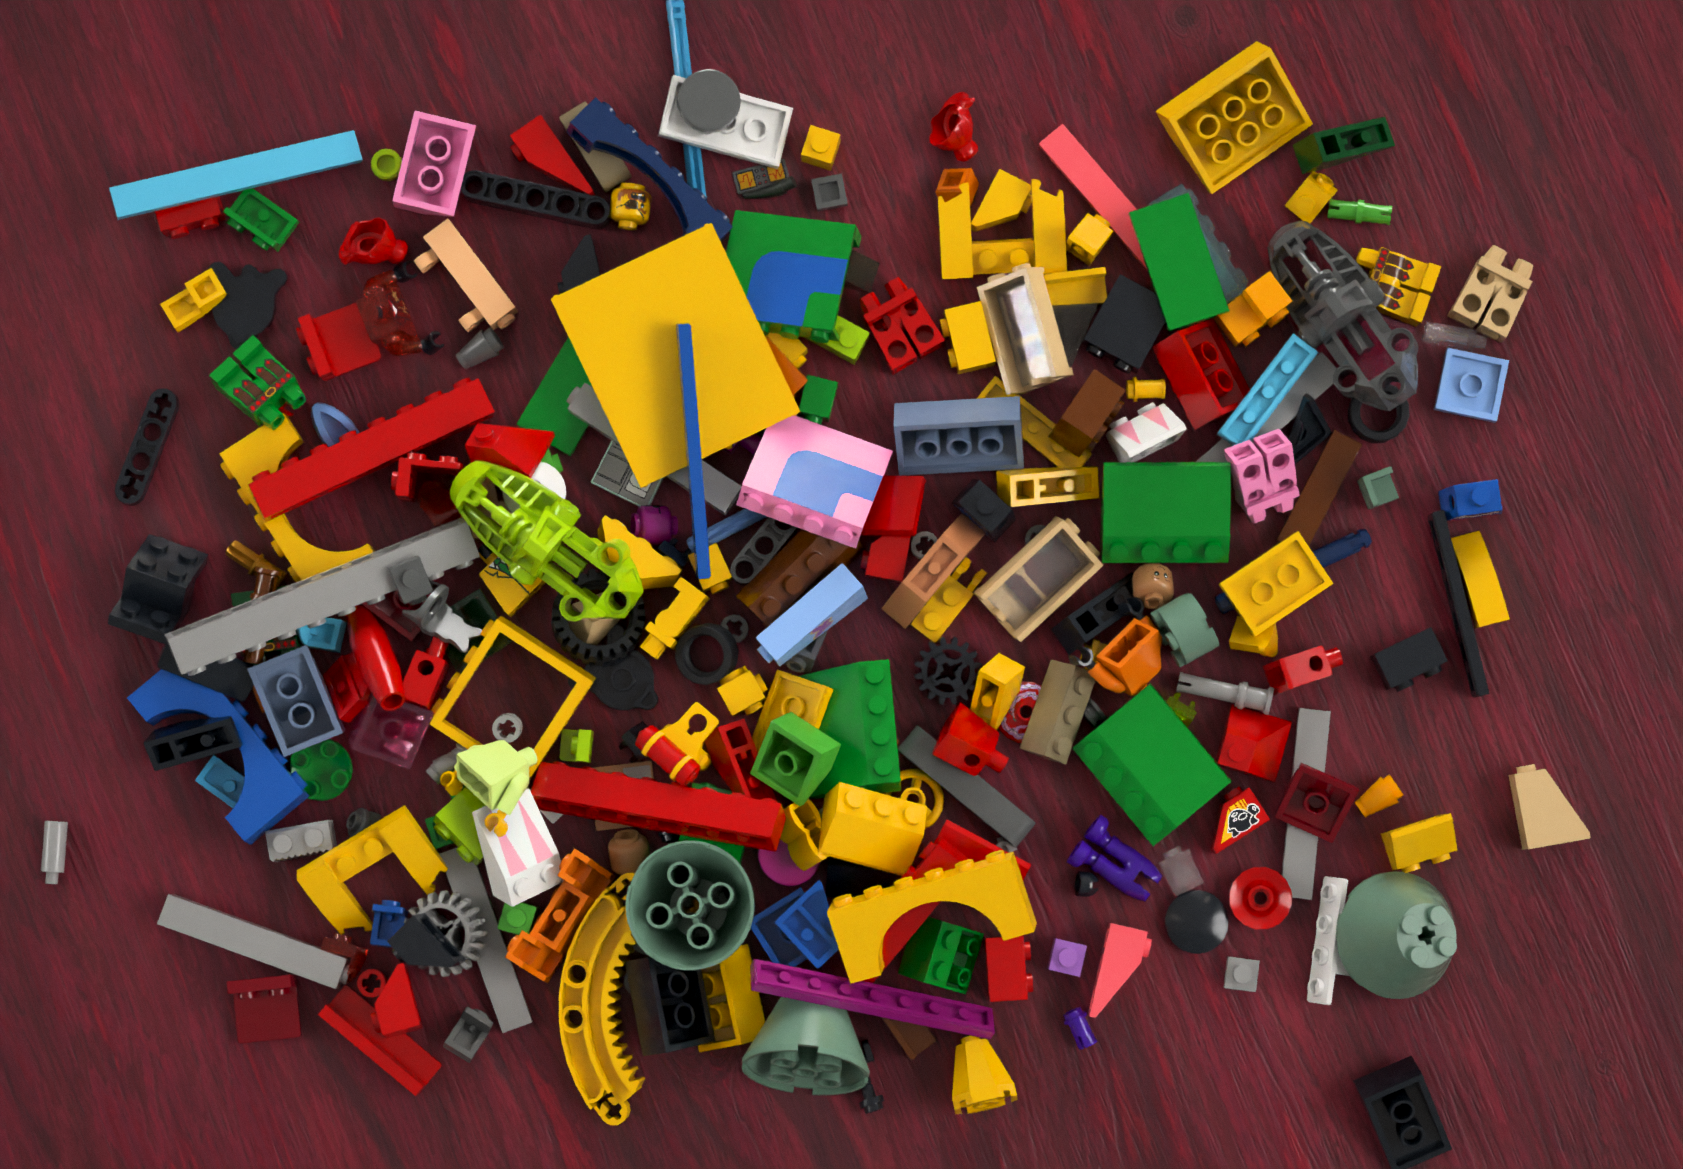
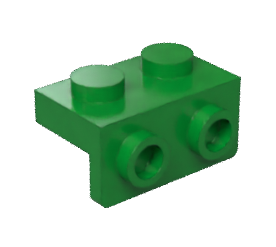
M253 188L243 190L231 208L226 207L223 211L229 218L226 222L228 225L241 234L244 229L253 234L252 241L265 251L271 247L278 252L300 223L292 215Z

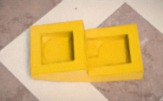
M212 268L184 283L186 286L185 290L160 304L177 333L203 317L226 297L227 293Z

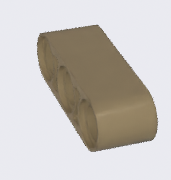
M586 101L559 117L566 131L569 123L588 105ZM570 136L605 193L632 177L622 159L597 150L587 153Z

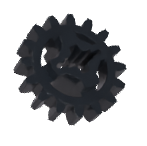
M942 636L939 640L940 645L936 646L932 641H929L930 650L928 652L920 649L919 653L924 658L923 661L914 662L915 666L921 668V672L914 674V678L923 680V683L918 687L920 691L927 688L930 690L927 695L928 699L931 700L935 695H938L939 704L943 705L945 699L950 698L951 703L954 705L957 702L956 696L960 695L963 699L967 700L966 691L968 689L974 691L975 685L972 683L974 680H977L978 676L975 673V669L982 667V663L973 661V658L978 654L976 650L969 653L966 651L969 646L968 642L965 641L961 646H958L957 637H953L951 642L947 643ZM942 650H955L960 652L961 655L956 658L946 657ZM933 657L936 662L934 672L928 676V663ZM944 663L950 666L956 665V668L953 669L954 676L952 678L946 675L940 676V673L943 672L942 665ZM968 665L969 674L967 680L963 684L962 680L960 679L962 669H964ZM940 683L950 684L954 691H941L935 688V686Z

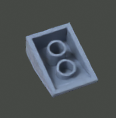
M307 645L247 669L283 757L342 734L345 731L329 690Z

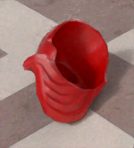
M966 92L956 93L945 102L939 113L931 120L932 133L929 136V143L941 150L953 151L956 159L961 162L968 161L978 151L977 143L972 140L973 122L969 108L975 102V98H969Z
M378 217L369 221H355L348 230L340 247L338 257L344 265L352 262L378 264L386 260L393 264H399L407 254L408 245L404 240L396 239L387 221Z

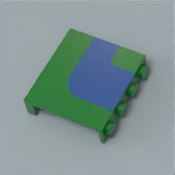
M735 210L732 223L733 228L730 231L726 254L764 335H768V332L778 333L788 339H798L799 336L809 337L818 343H828L829 340L839 341L840 336L835 329L851 251L852 247L859 248L862 237L855 224Z

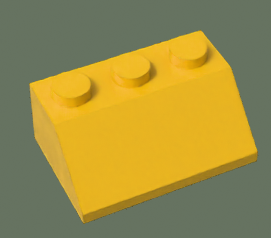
M839 782L825 794L818 853L902 876L908 867L912 865L923 839L927 806Z
M748 944L741 945L730 957L721 963L701 969L715 1041L698 1045L699 1052L753 1042L765 1023L759 992L751 991L750 965L752 958Z

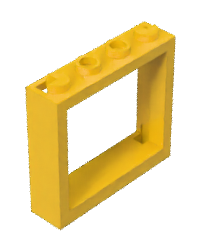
M500 616L496 621L490 619L483 628L480 635L485 638L478 648L473 645L463 661L467 663V666L461 674L456 672L449 681L447 688L451 691L445 700L441 698L437 700L430 711V714L434 717L429 724L466 749L473 745H483L446 721L445 718L499 634H504L577 682L533 749L537 756V763L529 767L530 781L540 762L546 757L596 677L505 617Z

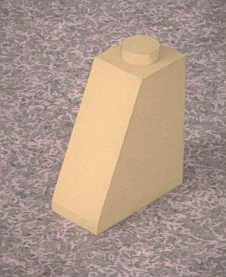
M1535 764L1516 767L1517 774L1508 775L1522 850L1591 838L1590 832L1546 769L1536 770Z

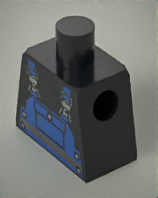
M972 479L951 502L967 518L981 528L994 543L1016 521L1013 510L981 480Z

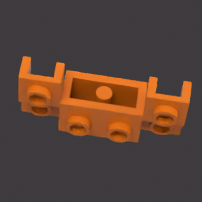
M575 848L571 854H567L561 861L559 866L560 872L557 876L563 879V882L553 892L548 906L534 922L532 931L528 934L522 930L519 935H515L508 944V953L505 958L547 984L567 954L576 930L587 911L616 877Z

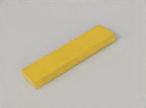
M994 376L976 399L1020 395H1006L1003 381ZM1020 396L1023 440L1056 467H1083L1092 456V453L1085 449L1082 455L1077 457L1048 436L1056 424Z

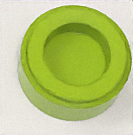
M381 149L376 152L371 160V168L375 176L382 181H393L398 178L402 164L399 154L392 149Z

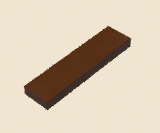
M1336 430L1332 432L1300 496L1276 539L1277 542L1280 543L1296 531H1299L1307 545H1310L1362 446L1361 443Z

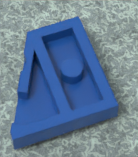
M820 880L774 922L817 969L839 950L827 915L829 904Z

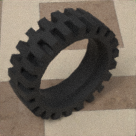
M595 569L588 570L587 574L581 572L578 578L575 577L572 582L581 589L586 587L589 590L599 589L605 591L609 585L607 582L611 577L603 571L596 573ZM559 592L557 593L551 613L552 631H554L557 643L561 644V649L565 653L568 651L571 658L575 660L578 658L582 659L584 664L589 665V662H595V666H602L603 662H607L609 665L615 663L618 658L622 660L627 656L628 652L631 653L642 636L645 625V609L642 597L638 599L636 605L628 613L629 624L622 637L611 644L597 646L587 644L575 636L569 627L568 620L561 615L559 610L561 599L564 596ZM615 592V595L618 596L626 606L627 599L625 595L621 592Z

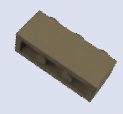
M1055 660L1050 661L1020 749L1044 759L1062 764L1067 763L1095 683V679L1087 673V670Z

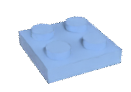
M1447 348L1445 350L1434 410L1493 423L1497 422L1509 360Z

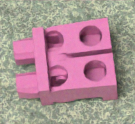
M1280 429L1253 438L1254 444L1247 440L1224 449L1225 458L1231 463L1235 500L1244 510L1248 519L1254 524L1263 521L1266 517L1265 509L1272 506L1277 512L1284 513L1292 510L1293 498L1300 496L1299 489L1296 486L1297 478L1292 443Z

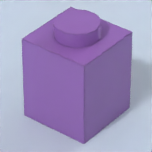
M1054 938L1047 969L1080 977L1087 946Z

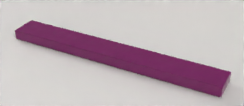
M753 959L750 965L751 991L991 1039L995 1033L993 1010L990 1007L865 981L850 984L849 978Z

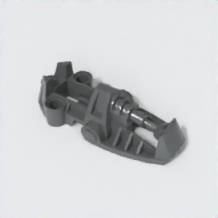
M1296 221L1281 227L1273 235L1267 247L1273 275L1292 300L1287 309L1298 326V334L1303 341L1314 349L1324 343L1339 365L1333 374V382L1338 391L1344 397L1355 398L1363 404L1385 411H1391L1416 394L1418 386V363L1416 357L1418 343L1408 329L1396 328L1391 330L1376 307L1385 301L1383 298L1385 294L1375 279L1371 280L1353 257L1337 242L1308 222ZM1312 240L1333 269L1332 272L1330 269L1321 271L1316 262L1309 260L1304 253V250L1307 249L1305 246L1307 242ZM1289 255L1292 259L1297 257L1303 265L1302 272L1308 279L1304 285L1306 289L1304 291L1283 262V259ZM1364 321L1368 323L1395 362L1394 365L1368 381L1339 339L1345 335L1359 356L1369 353L1370 349L1375 347V345L1361 326V323ZM1399 340H1410L1409 347L1406 350H1395V345ZM1346 376H1357V381L1352 387H1342L1343 379ZM1390 383H1401V388L1396 394H1386V388Z

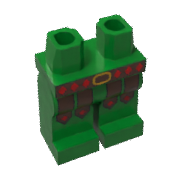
M254 335L233 353L236 362L229 356L209 375L214 387L259 427L264 424L270 429L276 430L285 419L284 415L278 410L283 404L287 403L295 410L301 407L307 400L295 376L276 360Z

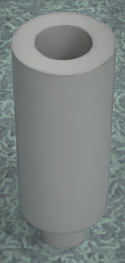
M44 822L41 871L46 872L45 884H58L59 873H64L68 822Z

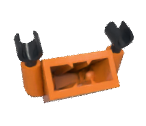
M1131 597L1127 598L1129 604L1120 603L1118 609L1121 615L1126 617L1133 616L1134 619L1096 656V662L1093 661L1092 650L1087 647L1076 646L1082 653L1081 660L1075 655H1069L1068 658L1073 665L1086 666L1088 668L1087 673L1105 689L1117 694L1124 692L1130 696H1135L1147 686V683L1161 669L1160 650L1163 638L1148 615L1144 616L1142 614L1144 609L1143 601L1140 598Z

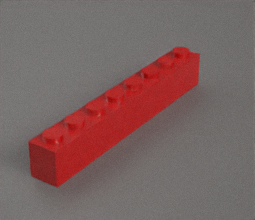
M469 377L462 379L452 385L453 390L442 394L441 390L434 392L424 398L425 403L415 408L413 404L406 405L396 411L397 416L389 420H385L384 417L378 418L368 423L369 429L358 434L356 430L347 432L338 438L340 442L330 447H328L327 443L319 445L309 451L311 456L299 460L298 457L291 458L281 464L282 469L272 474L269 470L253 476V482L248 484L249 490L265 523L399 461V457L406 458L408 453H417L473 427L477 423L494 417L495 411L479 378L473 381Z
M559 761L552 763L540 762L531 788V794L539 810L774 852L777 850L786 821L781 803L771 798L759 800L748 798L746 795L736 792L731 794L719 793L708 787L696 789L687 787L685 784L682 786L678 782H672L671 784L658 782L650 777L639 779L628 777L621 772H612L611 774L599 772L587 766L575 768Z

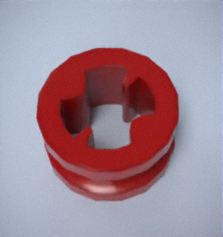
M368 969L360 974L357 980V987L364 996L377 997L386 985L387 978L378 969ZM375 974L378 976L376 980H380L381 985L374 988L373 992L367 990L369 986H364V980L371 978V975Z

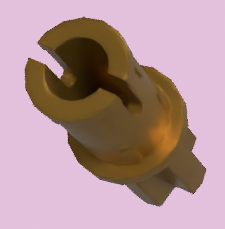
M233 541L226 550L225 554L249 570V575L254 574L257 576V573L254 572L255 567L282 571L283 577H279V586L287 574L266 560L264 554L258 555L238 541Z

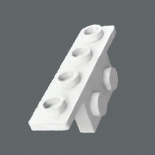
M1325 876L1323 879L1319 914L1316 921L1317 929L1312 952L1310 979L1307 986L1308 1002L1331 1005L1335 974L1350 976L1341 962L1336 943L1337 919L1339 913H1342L1344 909L1348 880L1344 878Z

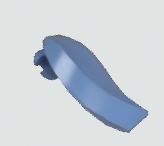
M320 402L313 404L311 407V418L314 428L322 443H327L328 447L339 443L338 438L347 432L356 430L357 434L360 433L353 421L335 407Z

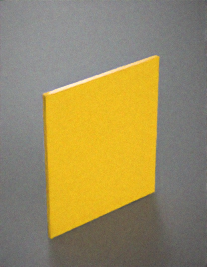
M706 223L703 227L551 298L553 306L640 488L647 487L648 484L687 466L676 324L689 323L691 325L702 459L788 417L796 416L800 412L712 223Z

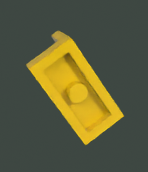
M1100 267L1043 275L1053 310L1104 304L1107 298L1105 284L1106 268Z

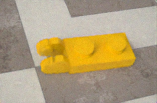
M967 557L961 562L951 576L949 575L910 624L934 644H936L974 595L972 592L987 574V572L981 569L974 575L972 582L967 588L957 581L958 578L970 567L971 560Z

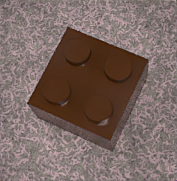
M1094 369L1048 437L1077 457H1080L1085 449L1091 452L1124 405L1120 398L1126 390Z

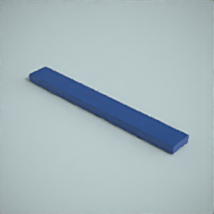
M684 323L676 324L695 569L698 579L710 578L711 571L691 325Z

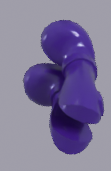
M1100 814L1087 829L1083 837L1103 848L1104 852L1122 863L1123 867L1121 868L1109 861L1103 854H1098L1083 840H1080L1067 859V863L1072 867H1079L1082 864L1090 865L1091 870L1099 873L1112 886L1134 899L1145 902L1150 893L1133 880L1141 872L1144 877L1158 884L1163 875L1140 852L1121 842L1115 835L1111 837L1107 831L1109 821Z

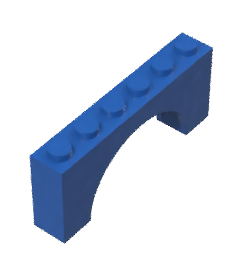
M163 669L127 697L145 721L153 726L168 717L179 714H198L209 718L232 717L243 744L239 749L244 761L245 778L240 798L225 819L244 842L252 845L265 834V831L270 830L309 797V794L304 790L308 786L306 781L297 771L292 774L284 765L288 762L287 758L283 757L282 752L277 747L271 750L265 742L269 737L257 723L252 726L245 717L249 713L237 699L232 702L223 693Z

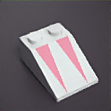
M1153 402L1137 411L1139 416L1129 421L1126 417H1123L1109 425L1111 430L1107 432L1106 437L1119 462H1137L1178 441L1187 429L1185 424L1164 403L1156 407Z
M526 788L511 815L507 814L504 821L508 825V830L502 837H498L494 833V828L490 832L484 822L486 816L491 813H497L499 809L491 810L484 806L472 812L493 896L511 907L563 882V879L557 876L560 872L559 866L561 863L559 852L529 788Z

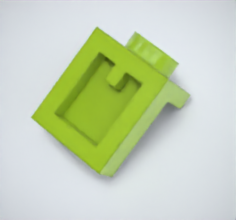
M563 729L560 760L591 763L594 732L582 729Z

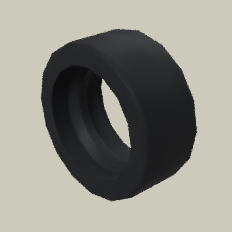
M1391 384L1386 388V394L1394 395L1399 391L1396 386ZM1352 398L1348 407V422L1353 432L1362 440L1370 443H1385L1398 436L1406 427L1410 416L1409 403L1406 400L1404 403L1396 406L1397 417L1394 424L1384 431H1375L1369 429L1360 417L1362 402Z
M704 623L690 628L681 635L676 644L675 659L678 669L685 678L696 684L708 685L720 681L733 671L738 661L739 651L736 640L729 630L719 624ZM700 636H712L722 646L724 659L721 666L715 671H701L691 660L690 646Z

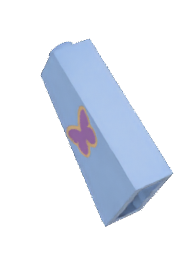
M841 563L756 637L761 645L757 648V651L768 663L774 660L780 667L866 601L868 597L863 585Z

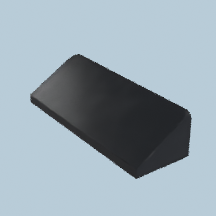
M168 642L163 646L157 662L158 668L244 702L247 699L254 685L247 669L254 665L237 658L222 664H218V661L205 665V671L188 676V673L181 674L178 670Z

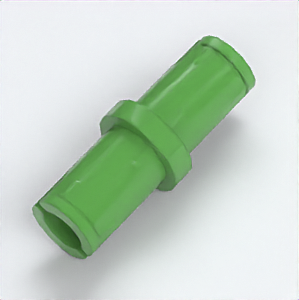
M1331 198L1329 208L1333 209L1328 210L1327 218L1353 220L1355 224L1370 222L1390 226L1391 216L1387 215H1391L1392 205L1364 203L1365 200L1351 202Z

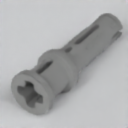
M1180 672L1179 681L1190 683L1191 685L1178 682L1176 692L1235 703L1234 707H1237V709L1242 710L1244 707L1261 710L1264 715H1269L1274 692L1273 687L1268 689L1252 687L1245 681L1243 683L1239 682V685Z

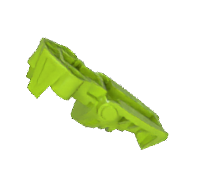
M476 460L470 463L455 477L450 489V498L473 532L492 552L509 565L508 568L511 576L518 580V582L524 585H532L537 577H539L562 594L564 597L561 599L559 610L566 620L576 622L583 618H626L630 610L636 605L644 591L636 565L630 557L629 546L621 539H612L603 543L597 538L588 537L574 525L581 514L579 509L570 501L563 499L544 485L517 471L483 460ZM488 477L503 492L518 503L520 508L511 514L503 506L497 507L486 498L488 491L482 486V483ZM479 504H481L490 513H492V519H490L476 507H478ZM564 544H567L611 577L607 582L609 583L608 587L600 598L586 587L581 589L572 582L573 577L552 562H556L576 578L584 571L588 563ZM608 547L618 551V562H612L608 559ZM615 592H621L625 595L627 599L625 607L619 606L615 602ZM572 598H577L582 602V613L574 611L571 606Z

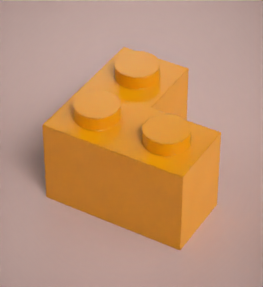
M1269 271L1244 289L1240 296L1227 304L1229 308L1228 313L1213 317V319L1234 347L1241 343L1246 347L1261 336L1258 330L1268 324L1272 328L1285 318L1289 313L1287 308L1292 303V300Z

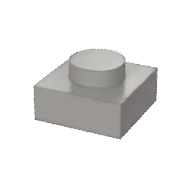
M1227 956L1223 988L1256 992L1260 961Z

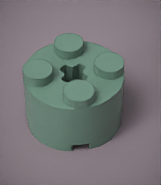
M1187 592L1150 613L1158 628L1157 630L1162 635V644L1164 646L1170 645L1173 650L1171 655L1179 668L1219 646V641L1213 627L1209 628L1205 612L1191 593Z

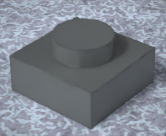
M842 174L811 179L817 212L848 206Z

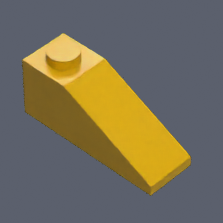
M1098 467L1024 468L996 471L997 496L1010 507L1099 498Z

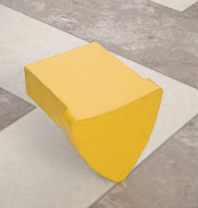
M1237 616L1229 639L1230 648L1260 653L1262 656L1275 657L1278 652L1276 623L1253 637L1241 617Z

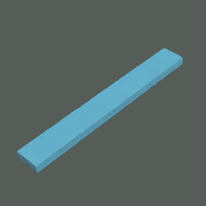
M352 130L110 187L109 192L117 220L360 163L363 159L355 131Z

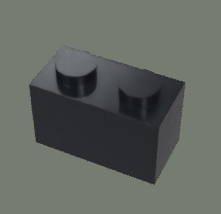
M1431 627L1370 656L1386 690L1395 687L1397 692L1414 684L1412 678L1422 673L1426 679L1443 671L1440 665L1448 661Z

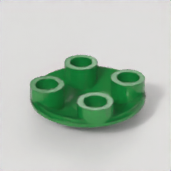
M327 739L302 749L291 756L290 773L292 774L297 771L306 781L308 786L304 790L309 794L308 799L317 801L333 799L339 796L351 781L353 766L350 755L340 743L332 739Z

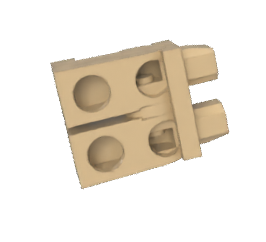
M1492 245L1486 254L1481 256L1475 263L1472 272L1447 316L1472 329L1478 323L1490 300L1491 302L1475 331L1501 343L1507 338L1527 291L1533 282L1529 280L1533 264L1518 258L1512 270L1501 266L1507 252Z

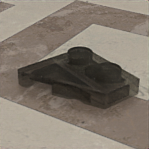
M1097 303L1052 305L1069 367H1072L1094 313H1096ZM1038 338L1039 356L1044 354L1041 338Z

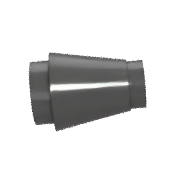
M489 327L485 331L481 329L456 354V357L462 367L467 370L500 355L499 351L504 348V345L496 332Z

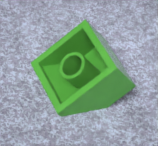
M789 712L770 722L750 774L798 806H802L831 771L841 744L794 713Z

